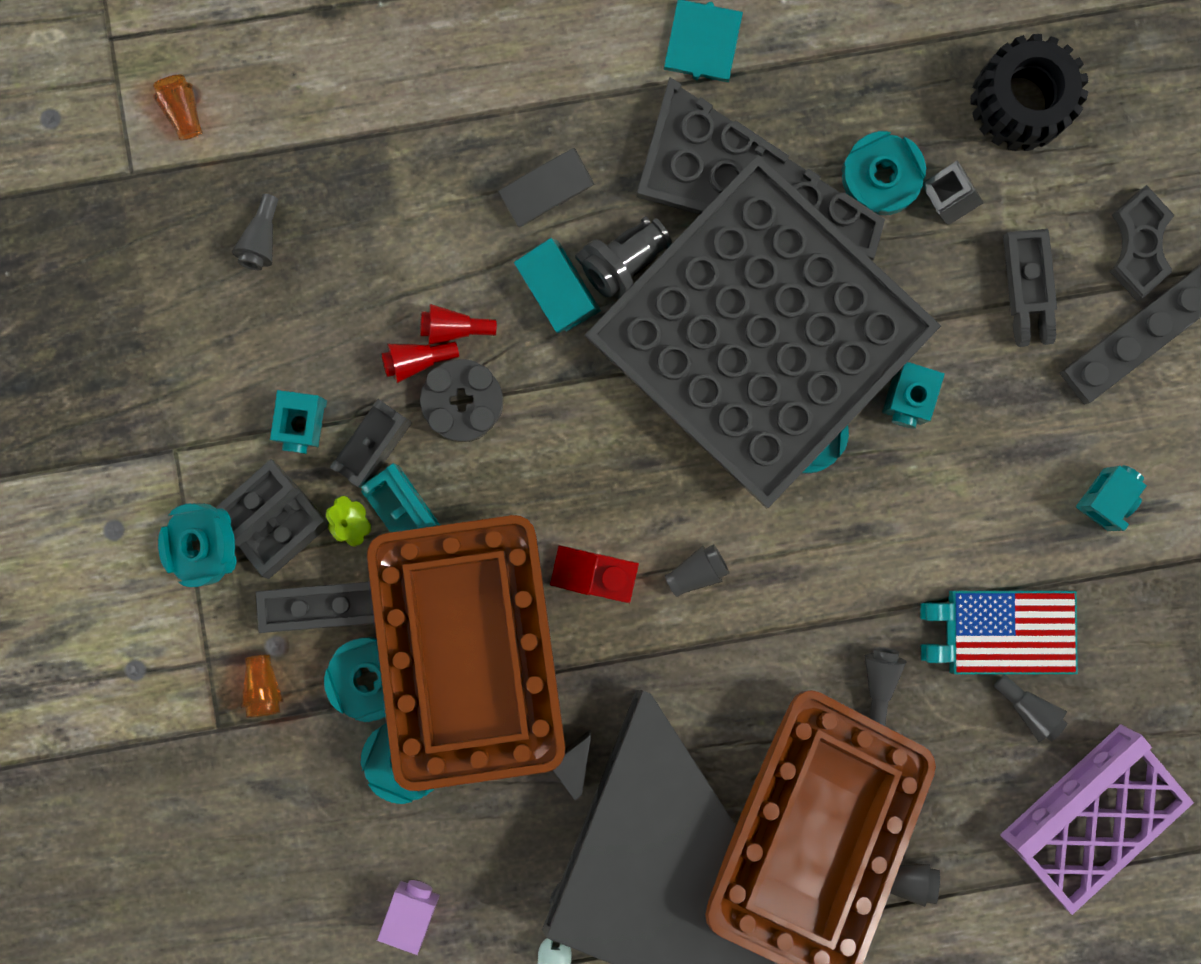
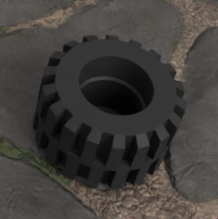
M1032 34L1028 40H1026L1024 35L1016 37L1011 44L1007 42L1000 47L981 70L972 87L976 90L971 95L970 105H977L972 115L974 121H982L983 125L979 130L985 136L990 132L995 136L991 142L999 146L1004 141L1008 143L1007 149L1016 151L1021 145L1024 151L1034 150L1038 145L1043 147L1049 144L1080 115L1083 110L1081 105L1087 100L1088 91L1082 89L1088 83L1087 73H1080L1079 69L1084 64L1080 57L1075 60L1072 58L1070 53L1073 49L1068 44L1061 48L1057 45L1059 39L1052 36L1047 41H1042V34ZM1025 78L1038 85L1045 98V110H1032L1020 104L1013 95L1011 79Z

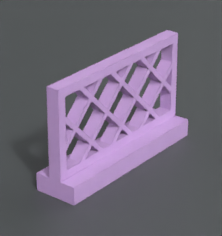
M1121 724L1000 834L1009 847L1022 858L1062 906L1072 915L1194 803L1150 751L1152 747L1141 734ZM1142 757L1147 763L1146 781H1129L1130 767ZM1157 776L1162 782H1157ZM1108 788H1117L1115 809H1098L1099 796ZM1128 789H1145L1143 810L1126 809ZM1156 790H1170L1176 799L1164 810H1154ZM1077 816L1087 817L1085 837H1068L1069 823ZM1098 817H1115L1113 838L1096 837ZM1125 818H1142L1141 831L1134 838H1124ZM1045 845H1056L1055 865H1039L1033 856ZM1067 845H1084L1082 865H1065ZM1095 846H1112L1111 859L1104 866H1093ZM1048 874H1054L1053 880ZM1064 874H1081L1080 888L1068 898L1063 892Z

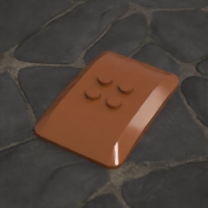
M510 515L391 532L377 536L368 547L367 561L392 771L395 781L408 791H422L545 773L556 769L565 756V740L537 536L534 526L528 519L522 516Z
M808 690L797 694L791 701L765 756L718 872L705 912L706 923L710 930L716 935L777 964H863L935 775L936 764L932 753L926 747L820 692Z

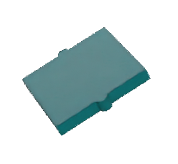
M678 0L664 70L692 75L694 80L703 77L729 83L743 12L716 7L713 2H708L706 5Z

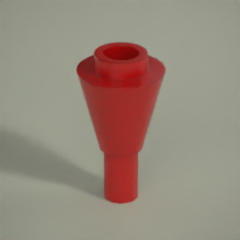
M433 304L429 305V312L421 311L420 336L428 337V345L469 337V335L496 336V319L470 318L468 315Z
M456 341L431 347L429 345L387 343L388 352L381 353L386 377L394 376L396 383L433 366L435 362L459 357Z

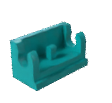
M552 237L514 262L556 333H560L563 330L568 332L601 312L600 307L561 243Z
M391 464L361 487L362 494L367 498L390 533L440 526V523L397 464Z

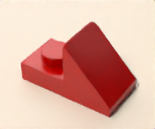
M559 545L550 585L589 596L594 595L630 604L639 563Z

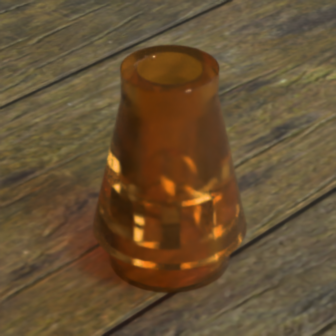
M181 74L168 76L153 84L155 90L153 98L176 131L179 140H188L201 135L203 131L199 123L192 84L187 83L185 76Z
M271 655L245 658L246 669L241 708H245L246 718L279 714L280 703L284 701L271 664Z

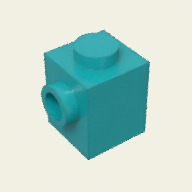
M907 362L892 377L882 413L893 416L892 423L906 428L915 429L917 424L922 425L930 422L945 373Z

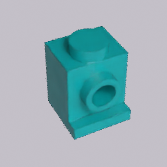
M277 390L270 440L283 443L282 451L307 454L308 446L319 448L323 413L327 400L318 395ZM299 418L307 420L303 432H297L295 429V423Z
M1126 465L1103 468L1076 505V508L1107 531H1125L1129 524L1123 518L1131 516L1142 502V498L1139 496L1147 486L1143 483L1144 477L1138 471Z

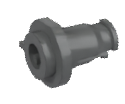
M645 216L641 219V223L638 226L626 230L607 245L600 240H592L575 255V258L582 265L585 275L598 292L605 297L613 296L616 299H620L633 285L632 278L649 265L659 252L664 248L668 249L672 244V240L666 228L657 218L650 224L648 217Z

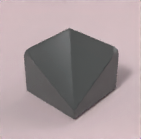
M955 161L923 182V188L935 209L948 225L984 203L958 161Z

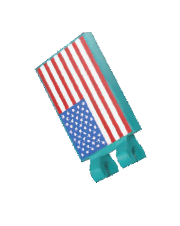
M949 591V603H920V619L926 621H946L947 644H920L921 661H926L927 663L949 662V673L1078 674L1076 591Z

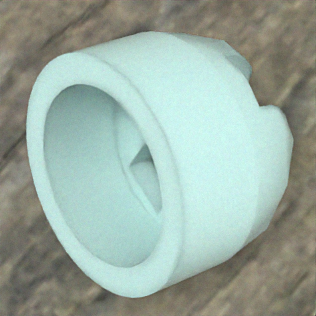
M548 938L541 943L538 951V964H571L572 952L570 947L560 944V947H552L553 941Z

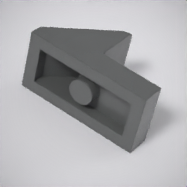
M591 730L565 748V756L561 764L553 770L574 800L582 796Z

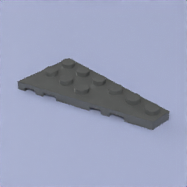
M669 77L638 187L637 198L700 215L759 154L873 261L882 233L884 218L845 192H838L820 180L821 176L810 169L805 170L788 158L789 155L738 121H731L713 109L712 104L701 97L698 99L681 88L682 84Z

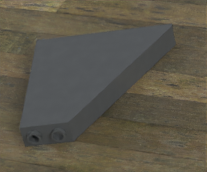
M635 691L542 931L546 938L611 964H777L716 935L706 923L705 912L736 825L652 694L646 691Z

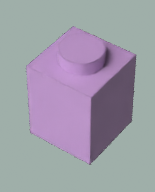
M409 880L408 883L401 881L394 892L377 941L418 955L440 895L433 893L432 887L423 882Z

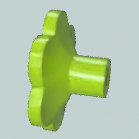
M340 496L335 499L333 506L327 509L328 529L337 541H346L352 547L363 543L364 536L371 532V524L365 518L366 510L364 506L358 501L351 502L348 497Z

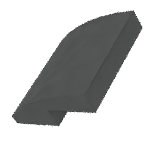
M272 459L216 507L223 508L229 513L235 545L240 547L260 575L267 579H270L311 543L329 524L309 498Z

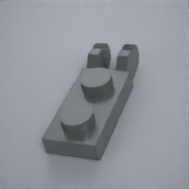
M1038 229L1007 232L1003 235L1011 316H1014L1013 333L1017 347L1030 345L1029 314L1040 313L1038 330L1041 343L1043 345L1054 344L1057 335L1055 320L1057 301L1049 230Z

